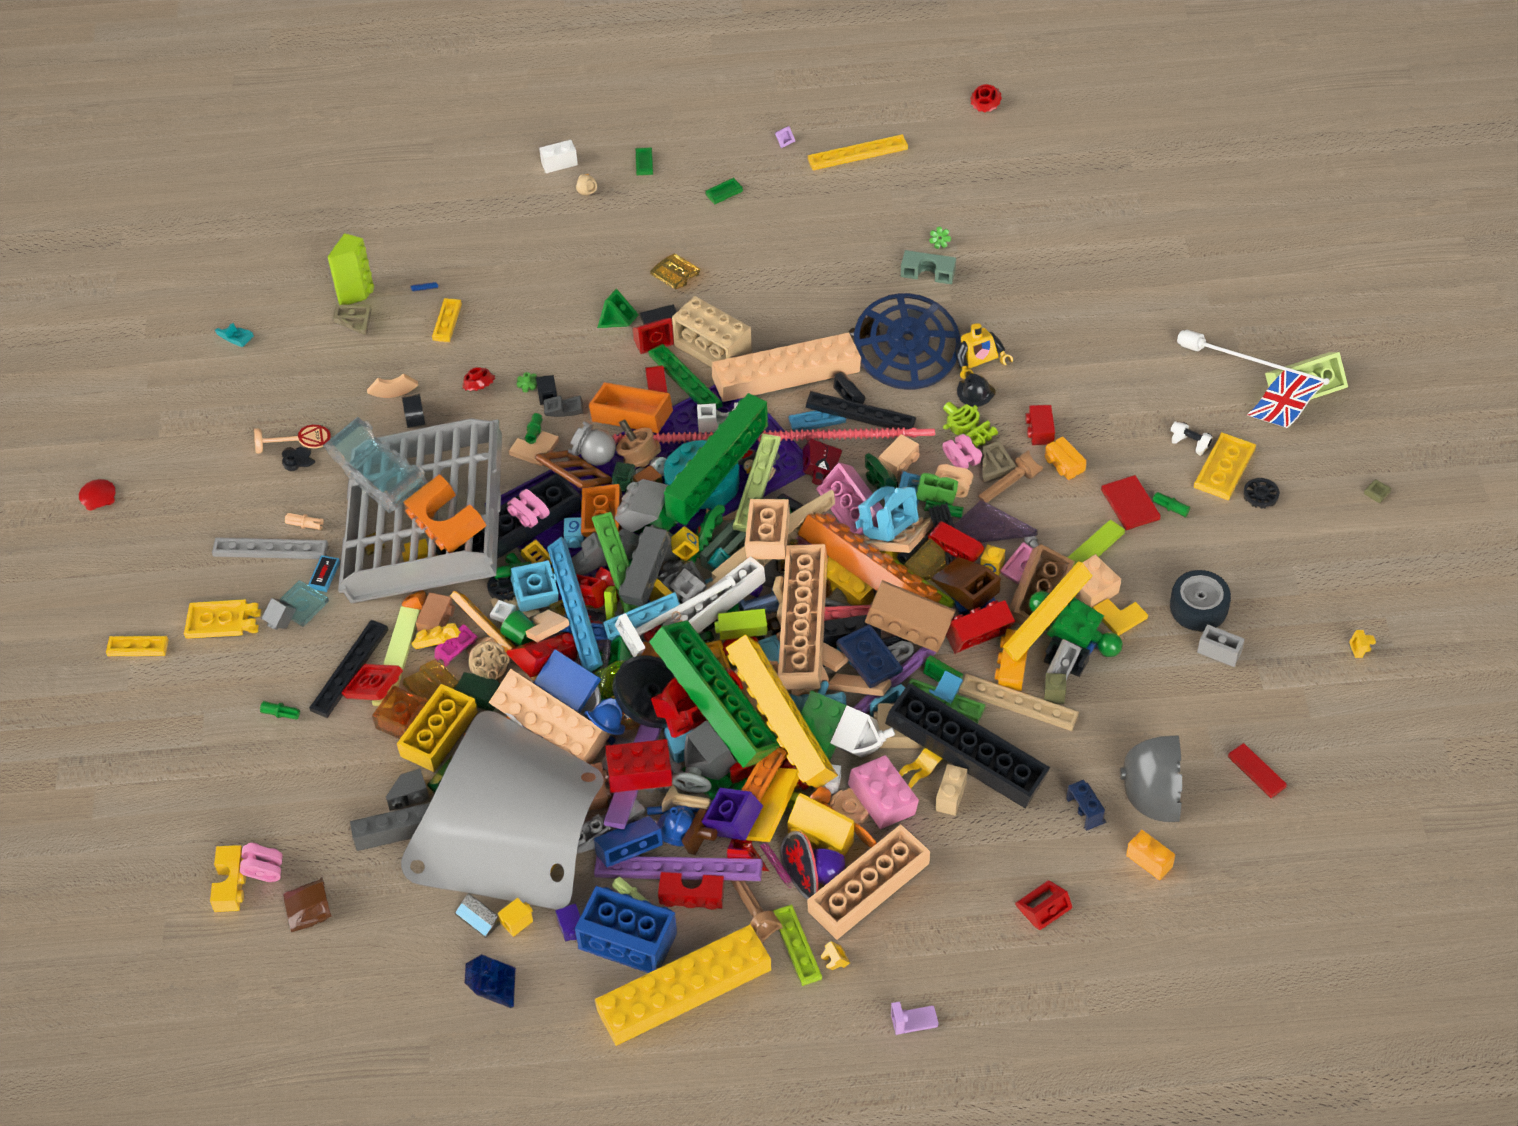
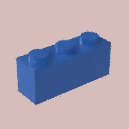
M650 816L626 825L625 829L618 828L595 837L596 855L608 868L662 846L661 828Z

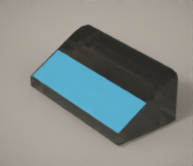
M470 893L465 896L455 912V915L485 938L501 924L499 916Z

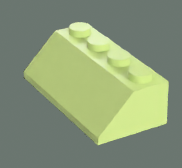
M1328 352L1285 366L1323 379H1329V384L1323 385L1311 399L1348 387L1340 352ZM1276 369L1265 373L1268 387L1284 370Z

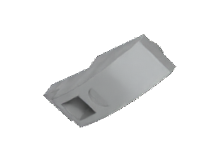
M636 799L626 825L645 813V808ZM607 813L603 816L597 814L583 824L578 842V854L594 849L595 837L618 829L604 826V819Z

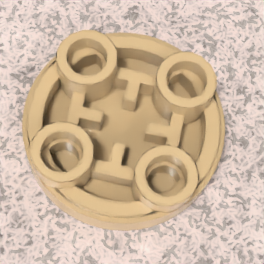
M492 641L481 642L470 652L469 667L473 675L478 679L494 681L504 674L510 658L504 651V648L498 643Z

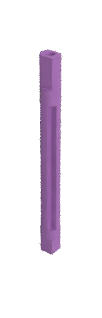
M925 647L920 648L901 665L903 672L890 678L891 687L901 684L923 665L930 655L933 656L936 652ZM867 695L853 708L866 714L870 711L871 702L875 698L882 696Z

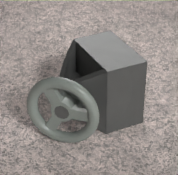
M707 720L686 735L684 749L686 770L685 772L672 775V784L684 791L704 793L711 789V783L705 777L720 780L730 772L729 768L736 763L727 746ZM677 779L682 780L683 782H685V784L679 782Z

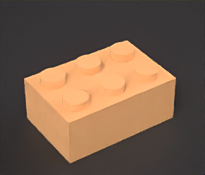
M750 499L745 538L747 559L750 556L753 559H786L790 521L788 499Z

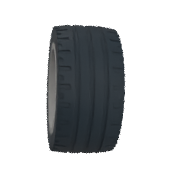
M1206 570L1186 572L1176 580L1172 588L1170 598L1171 614L1176 622L1192 631L1204 632L1207 624L1217 628L1224 622L1229 611L1231 602L1230 588L1225 580L1216 573Z

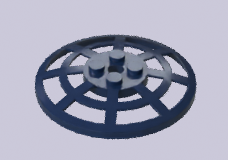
M911 293L892 294L871 303L860 315L853 337L854 344L861 356L860 364L866 372L885 385L904 390L926 388L944 379L957 362L956 351L961 343L958 326L949 312L930 298ZM904 298L920 300L931 306L925 309L917 305L905 304ZM897 299L898 305L892 306L880 314L871 310L880 303ZM907 309L917 310L923 314L918 319L909 317ZM900 310L901 317L894 321L885 317L893 311ZM937 310L941 311L952 324L954 331H945L941 322L933 313ZM867 315L875 319L871 327L870 337L860 340V328ZM929 317L936 324L938 330H928L924 323ZM880 322L888 326L887 334L876 336V330ZM909 334L913 339L906 340L903 336ZM930 337H940L937 351L928 345ZM945 338H955V351L948 363L941 356L945 347ZM887 341L891 349L887 356L881 351L878 343ZM872 344L875 353L882 360L877 369L866 359L861 349L862 346ZM924 351L931 356V358L917 364L916 356L921 355ZM896 355L908 358L909 364H901L893 361ZM935 361L944 368L941 372L924 380H919L918 370L930 366ZM888 366L910 371L911 381L896 380L884 375L883 372Z

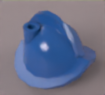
M614 698L605 699L592 712L587 710L584 713L587 719L607 733L622 735L625 731V726L620 724L622 709Z
M672 807L660 817L657 825L661 828L663 842L677 847L684 846L682 839L695 818L694 813L688 807Z

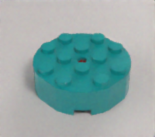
M707 440L684 443L667 458L664 465L666 485H671L676 475L682 472L687 462L693 459L697 450L703 447ZM738 463L700 509L711 508L712 510L717 505L725 506L737 494L739 489Z

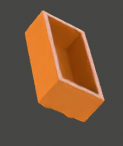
M605 382L589 403L592 422L621 427L619 422L625 419L631 429L650 428L654 433H659L673 412L669 393Z

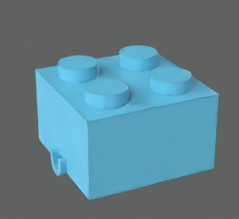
M549 560L511 568V582L520 611L525 612L558 605L559 593L555 583L557 580L556 575L552 573Z

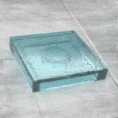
M300 580L280 598L297 608L291 620L302 627L329 602L327 596Z

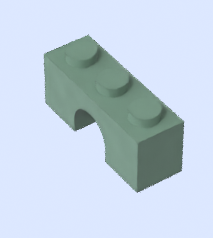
M905 250L901 263V277L918 279L921 272L931 271L935 274V282L952 284L956 271V257Z

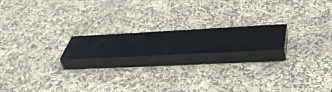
M810 391L805 407L889 429L894 427L895 430L898 427L900 429H903V427L905 429H912L916 422L915 416Z
M370 620L309 707L311 712L325 718L329 717L343 697L342 691L368 661L388 632L387 625Z

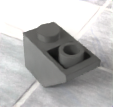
M421 769L400 774L386 796L390 811L402 809L404 806L421 803L429 799Z

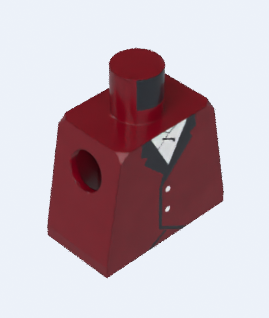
M810 438L803 447V472L812 476L813 484L821 485L823 480L838 464L842 450Z

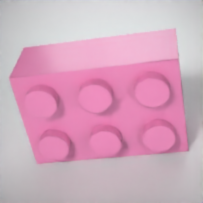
M886 755L851 769L848 785L880 830L915 815L919 800Z

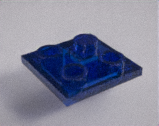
M482 954L466 963L464 983L476 995L509 1008L514 1007L515 967Z

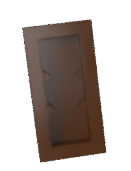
M700 808L691 826L682 839V843L689 854L696 855L704 839L715 841L717 838V829L706 827L702 823L707 813L706 809Z

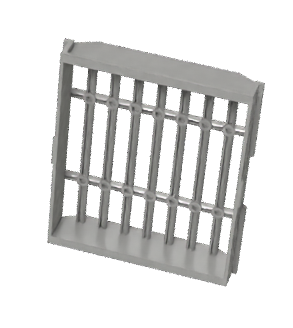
M471 418L372 438L351 449L346 530L342 545L338 588L339 593H344L350 603L496 576L498 524L501 505L500 477L502 432L499 429L500 421L498 419L487 421ZM489 442L488 453L477 454L478 444ZM470 446V455L459 458L460 448ZM452 450V459L442 461V452ZM434 453V463L424 465V455ZM417 457L416 466L406 468L407 459ZM399 460L398 470L389 472V462ZM488 460L486 514L481 515L487 525L484 535V553L472 552V537L465 542L464 551H453L452 553L446 551V554L436 556L435 539L431 540L429 538L428 558L417 560L419 537L421 534H426V529L421 530L415 523L416 519L413 518L412 528L402 530L405 478L408 475L415 474V493L422 488L425 472L433 471L434 479L439 474L441 475L443 468L451 467L450 485L456 496L449 501L448 519L456 515L459 467L469 463L467 506L470 504L474 508L477 463ZM381 464V473L371 475L372 466ZM398 478L394 532L384 534L387 484L390 479ZM380 481L376 535L366 537L370 485L373 482ZM438 511L434 515V521H438ZM411 536L410 559L407 562L399 563L401 540ZM393 540L391 565L381 566L383 544L385 541ZM375 543L373 568L363 570L365 547Z

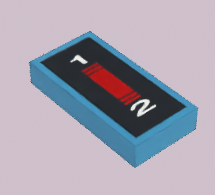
M321 555L308 583L309 589L323 592L328 591L340 564L339 558Z

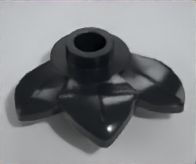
M305 446L298 447L296 450L292 447L285 448L282 452V465L288 471H295L299 467L313 465L315 460L309 457L311 455V448Z

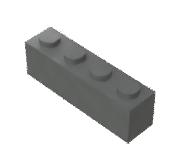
M645 526L643 533L640 534L638 547L634 550L631 565L626 570L625 581L619 588V595L624 603L635 606H643L648 603L671 542V538L666 530Z
M430 803L350 821L356 850L360 851L411 839Z

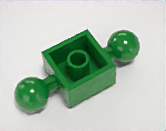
M1046 591L1034 593L1029 601L1031 611L1034 612L1050 593ZM1075 597L1054 619L1047 632V635L1051 638L1055 635L1084 648L1092 640L1097 643L1099 652L1105 657L1117 656L1123 647L1122 639L1116 633L1107 632L1103 634L1097 630L1104 615Z

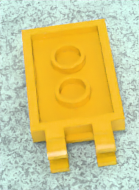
M246 599L189 603L184 636L186 639L239 636L243 635V631L257 633L259 625H255L256 619L248 618L249 615L260 617L261 609H258V603L248 604Z

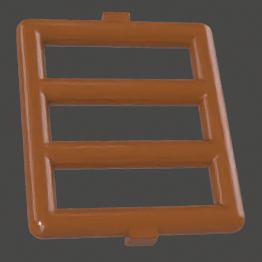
M549 450L547 453H539L535 456L538 462L579 488L597 487L610 484L613 481L610 476L579 456L570 454L568 450L555 452ZM559 458H568V459H570V460H568V461H560V462H552V461H551V459H559ZM579 466H581L582 468H584V469H581V470H574V471H566V470L564 469V468H572V467H579ZM592 475H595L596 477H598V478L588 479V480H580V479L578 478V477H585V476H592Z

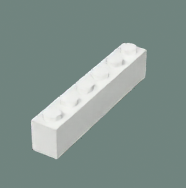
M750 556L713 585L726 580L727 576L731 575L736 586L728 587L680 613V615L678 614L665 621L663 626L673 624L675 619H677L675 622L688 620L697 633L701 632L718 619L719 613L727 612L766 581L764 567Z

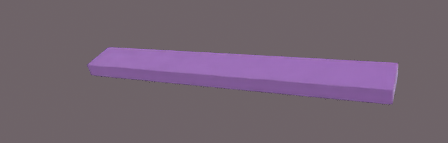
M640 724L634 742L658 740L662 728H651ZM639 790L614 793L604 819V826L625 829Z
M597 856L594 876L595 878L660 879L661 872L682 873V879L702 880L703 875L724 876V880L761 881L763 861L762 859L635 856L607 868Z

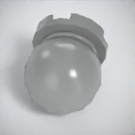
M587 420L583 421L584 427L577 429L570 443L573 445V448H570L568 452L574 456L581 453L586 462L595 466L606 464L615 454L616 445L614 438L605 430H593V423Z

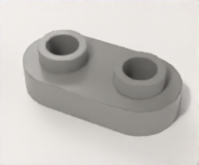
M900 641L888 646V649L900 664L906 662L914 654L913 645L907 641Z

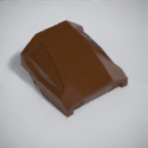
M323 877L283 894L291 932L313 927L318 922H324L329 917H332Z

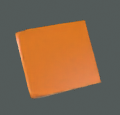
M421 590L408 595L402 602V606L422 610L427 598L425 591Z

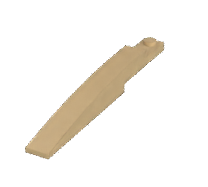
M828 491L790 514L787 545L799 536L798 532L808 514H824L835 505L834 491ZM745 546L712 572L713 581L706 584L707 588L704 591L747 559ZM772 559L755 560L764 567Z

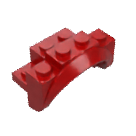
M724 668L740 690L744 689L738 675L732 669ZM676 677L668 683L661 694L651 698L657 717L666 719L671 737L673 738L695 729L707 720L694 701L690 699L682 685L678 683Z

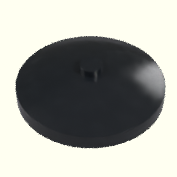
M648 655L632 657L625 661L615 674L613 680L614 697L622 711L635 722L651 728H667L666 719L657 717L651 698L661 694L675 676L661 658Z

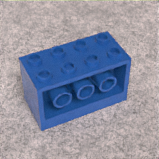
M595 886L575 927L579 950L650 973L662 967L677 935L675 912L667 907L661 908L649 901H640L628 894H619L610 888Z

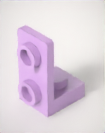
M900 1002L891 1003V1018L896 1035L938 1027L934 1006L902 1010Z

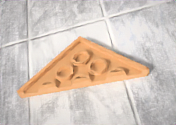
M920 517L916 523L911 524L889 542L870 539L864 534L861 536L865 538L864 541L868 544L871 543L879 548L878 551L910 553L934 525L931 518L923 520V517Z

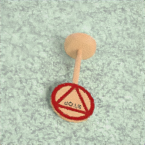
M307 425L301 428L298 436L262 438L261 429L254 428L256 454L263 452V443L299 441L305 447L316 449L327 445L331 439L330 431L321 425Z

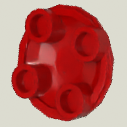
M92 480L81 488L79 500L90 511L105 505H111L115 502L116 488L108 480Z

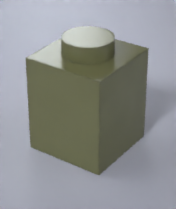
M1046 673L1044 700L1055 704H1064L1066 674Z

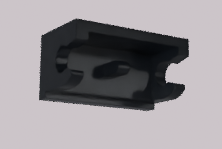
M1055 635L1052 637L1045 651L1047 654L1044 658V663L1051 664L1062 638ZM1074 644L1082 649L1070 674L1080 677L1089 662L1090 650Z

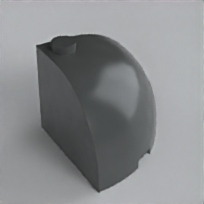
M1179 735L1156 737L1137 744L1127 753L1124 766L1120 768V779L1124 780L1126 794L1131 804L1143 815L1157 821H1180L1182 774H1178L1180 773L1181 761Z

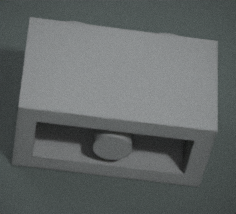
M1207 624L1200 638L1197 653L1235 667L1242 653L1245 639Z

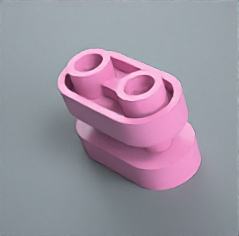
M965 434L955 437V443L953 440H948L942 445L945 455L955 467L968 469L969 464L975 466L981 463V451L972 444L970 437Z
M528 489L519 494L520 501L517 498H513L507 503L508 512L513 517L516 516L525 527L532 528L538 523L537 516L540 519H544L550 514L547 506Z
M248 843L243 846L241 857L244 860L240 864L241 874L266 882L280 880L281 868L279 866L282 864L283 858L281 852L275 848L260 846L257 843Z

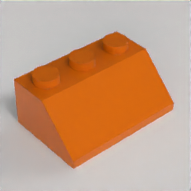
M619 484L582 488L581 534L583 536L589 537L592 533H597L592 517L607 512L612 513L618 532L623 529L615 519L618 511L617 508L621 504L623 497Z

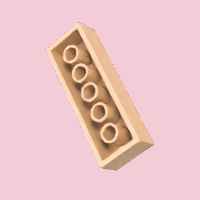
M512 669L509 670L489 701L491 705L503 713L513 715L524 727L533 733L542 736L545 740L588 764L593 763L611 735Z
M900 824L808 899V913L838 940L929 865L930 851Z

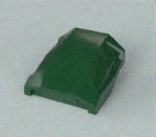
M870 453L866 454L865 468L869 470L866 472L868 482L872 486L877 484V490L884 486L894 487L895 489L899 488L898 481L889 468L880 459Z

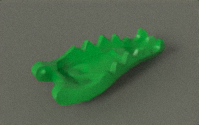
M717 505L706 513L704 522L697 528L699 551L687 561H693L695 564L696 559H700V552L709 545V542H712L714 529L723 522V517L721 516L725 511L723 505Z

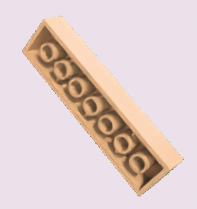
M844 333L712 362V378L722 402L744 398L748 393L758 395L835 378V374L844 372L846 375L860 372L861 356L850 334Z
M825 544L786 545L778 676L786 689H821L828 560Z

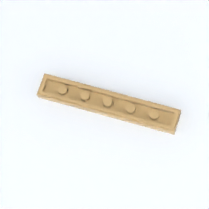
M965 674L959 688V693L1070 731L1073 730L1079 716L1078 711L969 674Z

